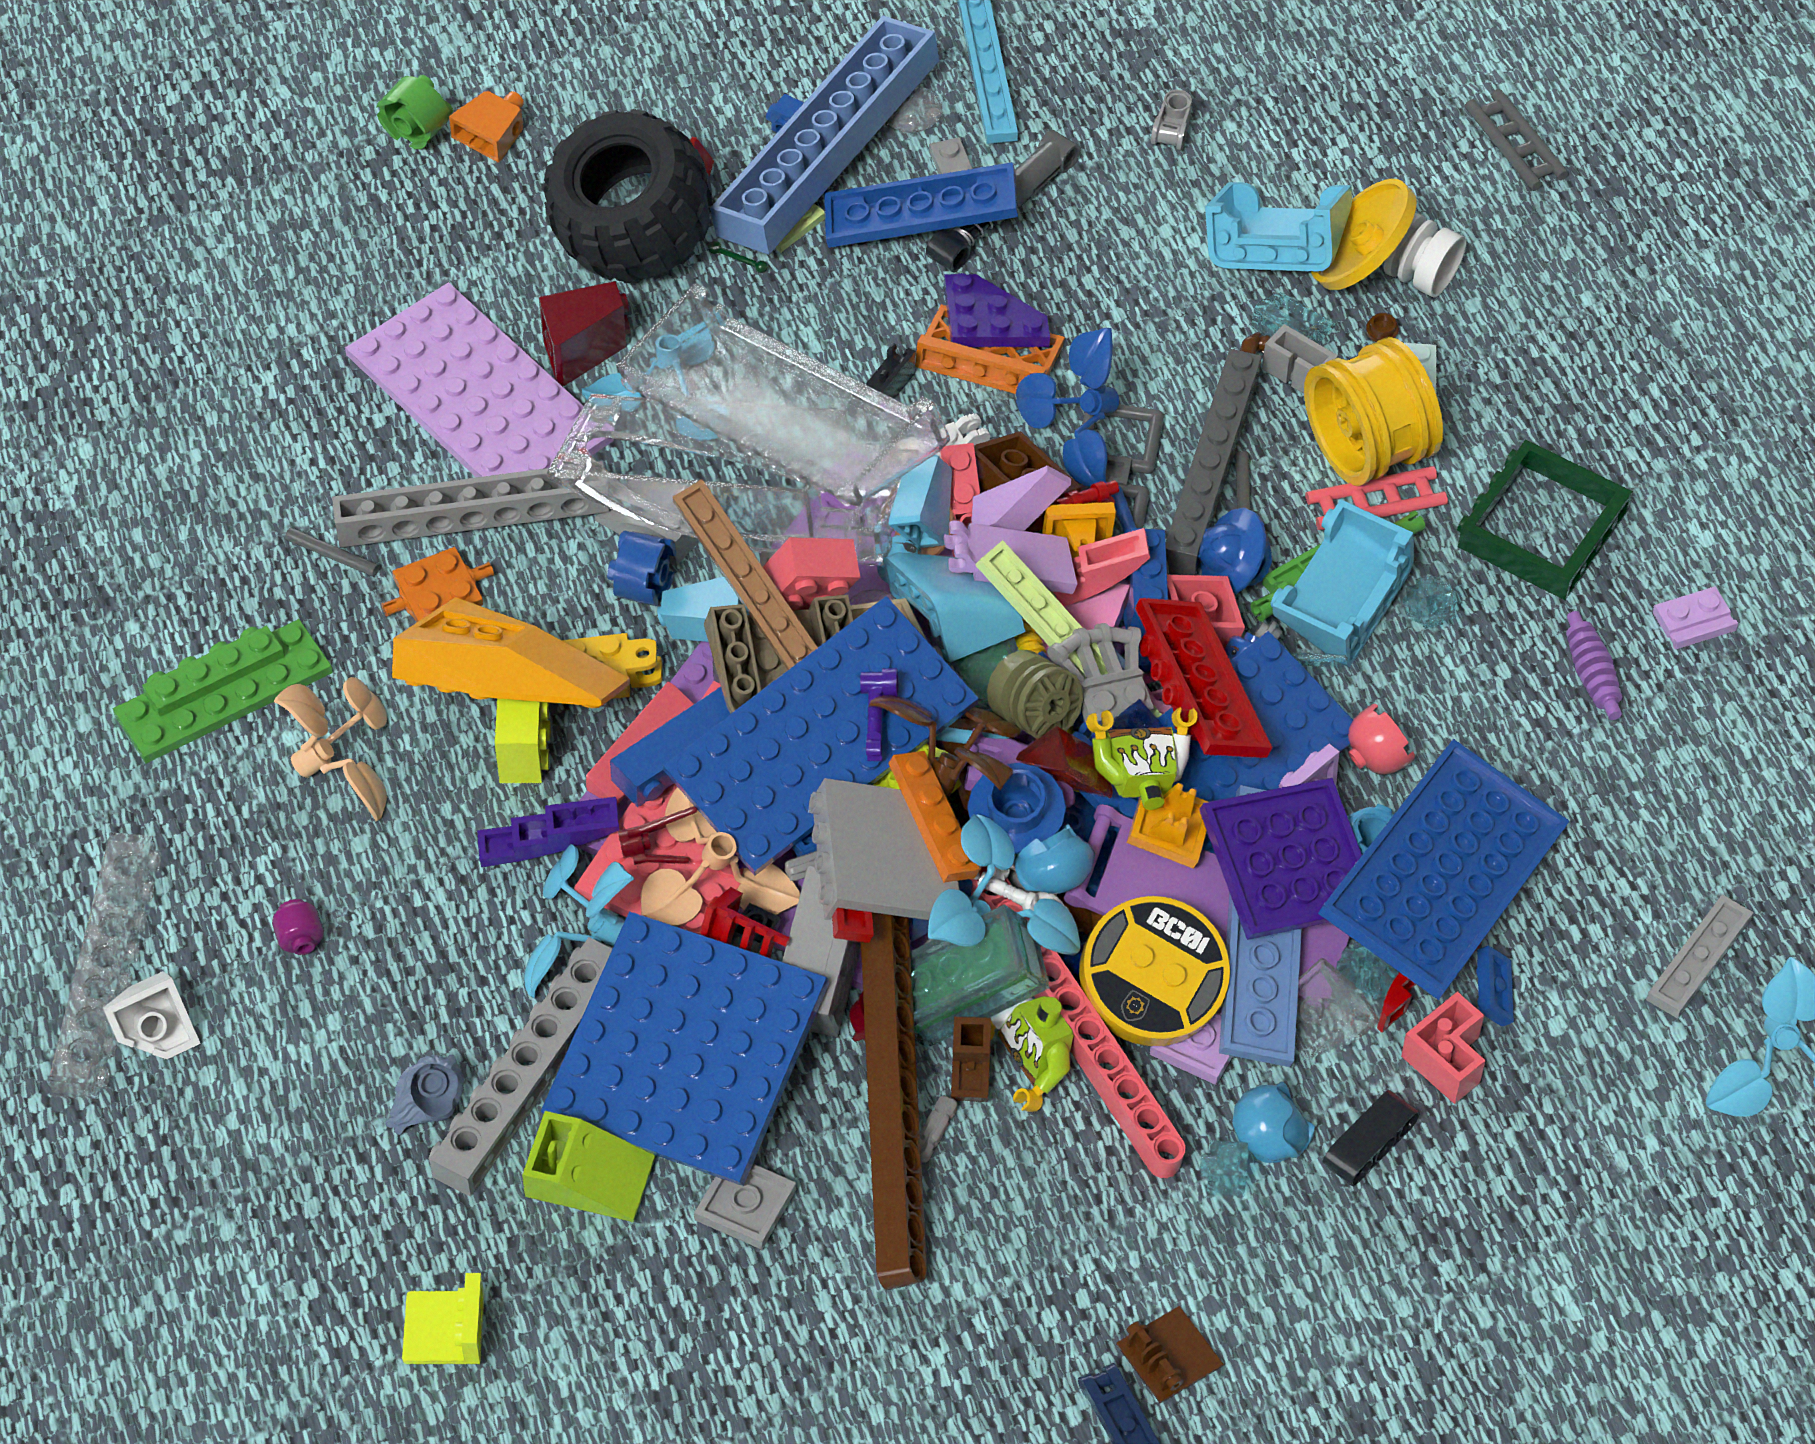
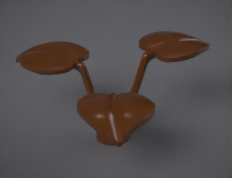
M883 695L870 701L868 707L877 706L884 708L914 724L929 728L928 760L945 796H951L961 770L967 762L984 774L999 790L1012 777L1013 769L1005 763L985 753H975L970 750L981 731L987 728L1005 737H1017L1020 735L1021 729L1004 721L998 715L973 707L965 715L979 724L964 747H957L955 749V754L958 757L942 752L940 757H935L937 723L931 719L933 715L931 712L917 703L900 696Z

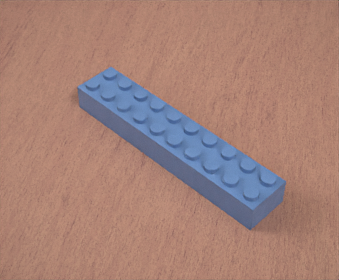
M882 15L710 207L716 237L769 255L939 62L935 32Z

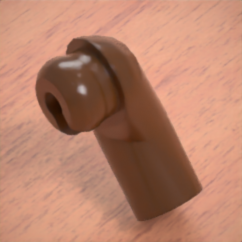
M1256 332L1242 341L1240 351L1257 354L1258 351L1264 353L1265 343L1271 337L1268 335L1264 336L1261 332Z

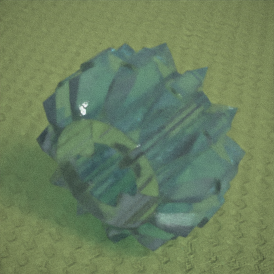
M1357 941L1353 944V949L1345 947L1336 966L1339 987H1347L1346 993L1348 997L1356 993L1360 994L1362 1003L1367 999V995H1371L1378 1002L1382 993L1387 994L1393 980L1399 973V971Z

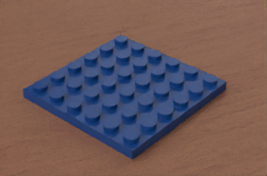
M629 911L543 1104L541 1113L544 1114V1111L582 1119L651 1154L744 1186L830 981L825 976Z

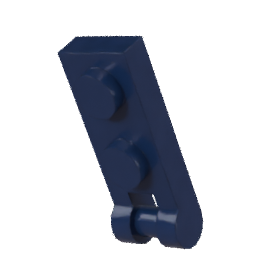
M1115 1363L1102 1367V1372L1092 1376L1088 1373L1078 1378V1384L1083 1395L1090 1402L1112 1444H1160ZM1107 1386L1113 1390L1106 1394H1102L1100 1389Z

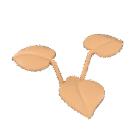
M356 677L348 678L343 684V691L350 705L358 712L327 739L317 740V738L323 737L328 732V721L324 718L325 708L322 702L305 685L294 684L285 688L278 694L274 702L287 709L312 734L308 741L301 745V749L291 756V762L295 770L301 776L309 778L320 769L325 774L331 769L343 767L349 784L368 808L375 822H377L382 817L387 801V793L383 782L375 771L362 761L356 764L352 759H345L330 763L331 757L334 756V750L330 744L362 717L374 730L385 726L387 712L383 703L360 679Z
M678 787L669 799L665 816L694 806ZM699 811L683 819L666 824V828L670 835L679 842H689L695 839L699 845L706 844L702 851L703 862L687 882L684 876L676 870L659 869L650 874L643 884L641 891V915L675 927L690 922L700 911L703 903L702 897L691 887L708 867L713 870H721L727 867L728 864L731 865L734 879L741 883L737 890L743 893L740 903L743 910L751 903L768 912L779 915L798 905L800 892L793 881H790L788 876L772 863L756 876L748 868H744L741 875L737 864L739 859L737 856H734L736 852L734 838L725 832H716Z

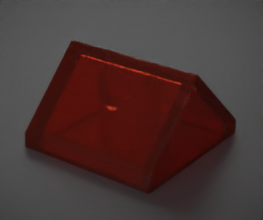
M1058 726L1051 729L1017 755L1016 760L1020 763L1037 766L1050 774L1055 781L1067 783L1073 790L1107 798L1112 797L1113 789L1111 783L1095 768L1093 747Z

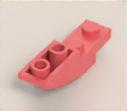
M974 443L940 446V458L952 468L950 507L954 513L955 520L964 523L966 528H968L969 523H972L973 496L980 494Z

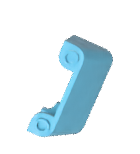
M1228 182L1205 206L1208 254L1211 261L1218 267L1230 269L1324 271L1332 264L1338 251L1352 206V186H1329L1321 194L1320 205L1315 209L1260 207L1259 193L1254 186L1244 182Z
M1340 499L1334 510L1329 509L1322 521V527L1325 528L1324 541L1294 587L1287 585L1284 589H1277L1270 606L1273 607V615L1335 661L1350 667L1411 571L1414 562L1413 532Z
M900 552L884 558V568L892 600L906 598L913 613L914 608H917L929 619L932 635L934 637L941 635L944 649L941 651L947 661L953 662L1025 632L1023 617L992 583L974 580L973 573H954L949 570L948 559L960 558Z

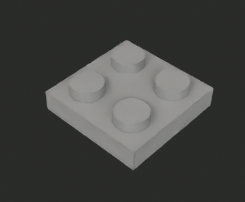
M752 1164L744 1186L715 1176L694 1212V1220L762 1250L796 1191V1182L755 1164Z

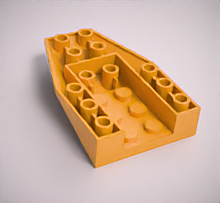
M457 597L393 638L392 678L405 680V683L411 686L437 687L438 691L445 693L456 691L468 693L474 699L499 698L575 704L587 708H599L630 685L629 677L542 629Z

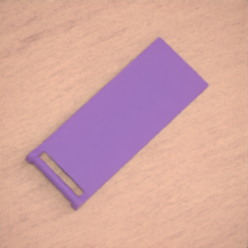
M1098 805L1094 814L1096 822L1088 841L1096 853L1093 869L1109 826L1119 828L1117 837L1095 897L1090 896L1086 892L1092 870L1080 886L1065 893V902L1071 906L1086 908L1104 916L1117 905L1131 899L1145 896L1172 898L1193 907L1203 914L1214 925L1226 947L1229 890L1216 855L1202 849L1198 863L1193 869L1128 844L1126 842L1133 819L1123 816L1111 806ZM1330 922L1302 928L1298 998L1322 1008L1328 1004L1349 939V935Z

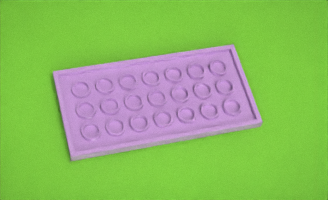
M449 282L345 347L346 355L475 477L566 466L567 462L581 463L614 441V433Z

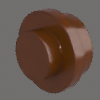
M1377 313L1367 322L1366 334L1374 342L1388 337L1397 338L1398 324L1390 314Z

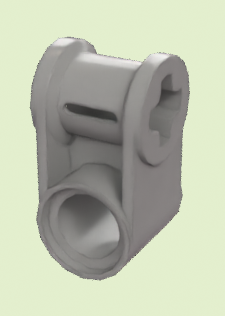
M1175 89L1165 95L1159 115L1156 117L1153 125L1151 144L1163 143L1176 146L1177 150H1183L1191 118L1192 98L1189 93Z

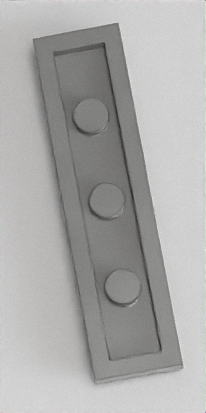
M1722 894L1650 989L1646 1000L1678 1019L1751 921L1753 912Z

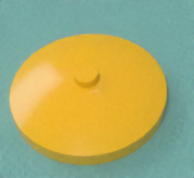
M1386 179L1369 186L1352 199V206L1336 257L1332 264L1324 271H1311L1314 279L1326 289L1340 290L1356 284L1376 270L1396 249L1412 223L1417 204L1416 195L1413 190L1399 179Z

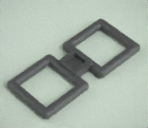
M1119 404L1116 411L1107 413L1105 416L1150 423L1143 459L1107 454L1106 483L1115 480L1122 488L1125 497L1135 498L1132 517L1136 528H1143L1150 492L1145 486L1128 484L1130 471L1150 474L1154 471L1164 414L1156 409ZM1084 411L1082 425L1094 415H1089ZM1094 423L1092 426H1090L1088 429L1094 430V428H1095V423ZM1077 482L1082 487L1081 491L1090 489V487Z

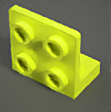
M465 1273V1288H458V1291H409L407 1293L402 1352L404 1364H480L484 1309V1289L481 1273Z

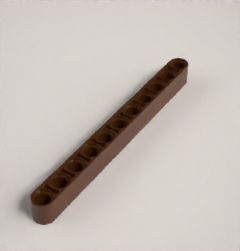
M872 912L874 935L869 943L861 942L875 1256L876 1272L880 1284L886 1290H893L921 1283L927 1276L908 917Z

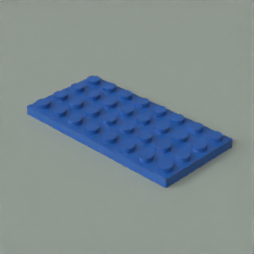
M887 596L663 765V771L698 809L716 832H725L734 838L736 842L735 854L754 876L813 831L814 816L809 811V801L811 794L818 790L824 778L873 785L891 771L888 763L893 755L916 752L929 742V728L927 726L914 724L882 708V761H867L868 694H861V672H882V668H897L898 696L917 703L933 714L931 719L937 723L936 736L978 704L979 698Z
M1267 631L1230 662L1272 745V750L1268 757L1204 755L1199 742L1190 740L1188 762L1180 780L1174 782L1172 787L1180 783L1183 785L1182 791L1184 792L1195 789L1197 791L1196 797L1208 802L1236 797V791L1240 785L1266 791L1277 789L1283 777L1291 771L1295 772L1304 765V762L1311 753L1321 751L1328 744H1331L1340 753L1350 746L1348 739L1349 727L1353 719L1285 647ZM1172 707L1146 728L1172 727L1173 733H1177L1171 718L1174 712ZM1096 768L1081 778L1076 784V789L1095 809L1098 805H1108L1123 816L1133 819L1139 797H1121L1115 786L1108 782ZM1112 826L1118 833L1119 828ZM1206 832L1202 849L1215 854L1209 835Z
M1453 739L1324 903L1318 914L1439 1000L1570 821Z

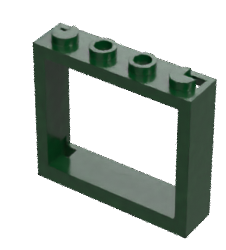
M1525 439L1518 450L1512 449L1509 453L1503 471L1495 472L1487 493L1479 494L1473 505L1471 515H1464L1457 527V531L1460 532L1458 548L1566 600L1628 512L1633 491ZM1523 467L1606 506L1563 568L1480 528Z

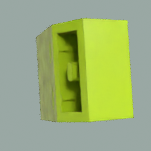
M544 1111L522 1174L525 1197L634 1222L655 1155L582 1119Z

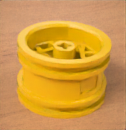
M1393 337L1381 339L1376 343L1364 346L1355 358L1347 361L1340 358L1332 359L1325 362V364L1312 367L1307 372L1304 382V399L1310 426L1323 455L1336 473L1347 483H1351L1354 486L1364 485L1370 480L1383 477L1387 473L1389 466L1399 462L1407 465L1414 464L1424 458L1434 456L1440 450L1443 440V422L1434 387L1417 356L1399 339Z

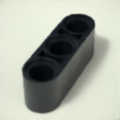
M1387 1090L1334 1142L1325 1154L1322 1161L1323 1164L1349 1185L1356 1186L1413 1128L1420 1116V1112L1392 1090Z

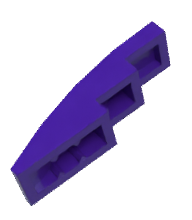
M616 797L545 805V814L511 818V826L477 830L481 867L495 866L554 854L566 850L570 844L574 846L583 845L619 831Z

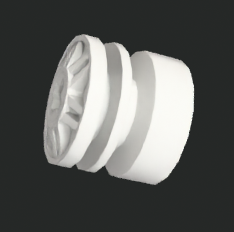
M1415 213L1404 238L1385 260L1384 271L1392 277L1398 276V279L1405 283L1413 278L1415 289L1436 298L1451 282L1461 264L1466 249V237L1448 228H1442L1437 232L1436 222L1432 220L1426 221L1425 216Z

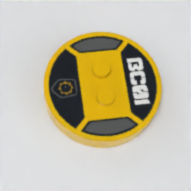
M1145 896L1117 905L1100 919L1084 945L1080 959L1079 976L1081 989L1109 1031L1135 1044L1166 1046L1192 1037L1212 1019L1225 998L1230 979V965L1227 950L1220 934L1203 914L1193 907L1172 898Z

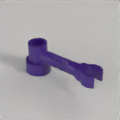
M882 668V672H861V694H868V705L872 699L879 696H898L897 668ZM877 706L868 707L867 761H882V708Z

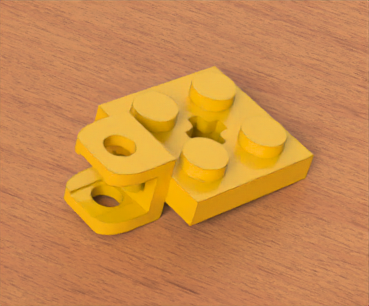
M628 633L562 640L629 677L632 688L655 686L663 680V663L661 657L657 656L655 640H629ZM641 651H648L649 655L639 656L638 653ZM652 668L655 669L654 672L650 675H644L642 673L645 670H649ZM630 685L612 699L630 697Z

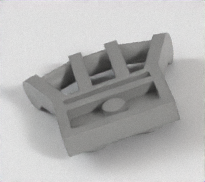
M1107 623L1097 624L1094 629L1090 630L1084 627L1078 628L1063 642L1054 643L1047 649L1048 657L1053 663L1073 673L1080 681L1083 691L1081 712L1085 723L1090 714L1096 713L1098 724L1102 725L1101 713L1106 710L1112 713L1115 722L1146 715L1154 709L1142 677L1144 672L1138 667V646L1141 639L1140 628L1130 626L1128 629L1110 627ZM1112 641L1125 643V670L1121 668ZM1097 643L1108 674H1100L1090 644ZM1074 650L1078 654L1086 679L1068 657Z

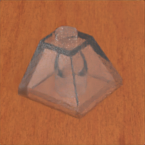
M1320 958L1299 977L1295 1046L1304 1061L1312 1060L1357 1042L1379 1022L1363 992L1326 959Z

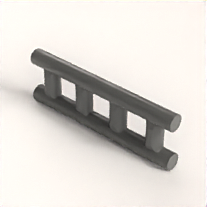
M1496 89L1491 94L1493 102L1483 106H1479L1474 99L1466 102V110L1532 191H1536L1542 186V182L1539 180L1541 177L1553 173L1561 181L1568 176L1569 172L1501 89ZM1503 111L1511 122L1496 127L1489 116ZM1520 132L1527 142L1513 148L1505 137ZM1536 152L1544 163L1530 168L1522 157Z

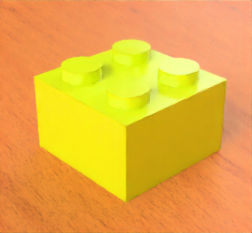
M497 698L495 751L499 783H542V770H549L547 741L551 739V722L548 720V702Z

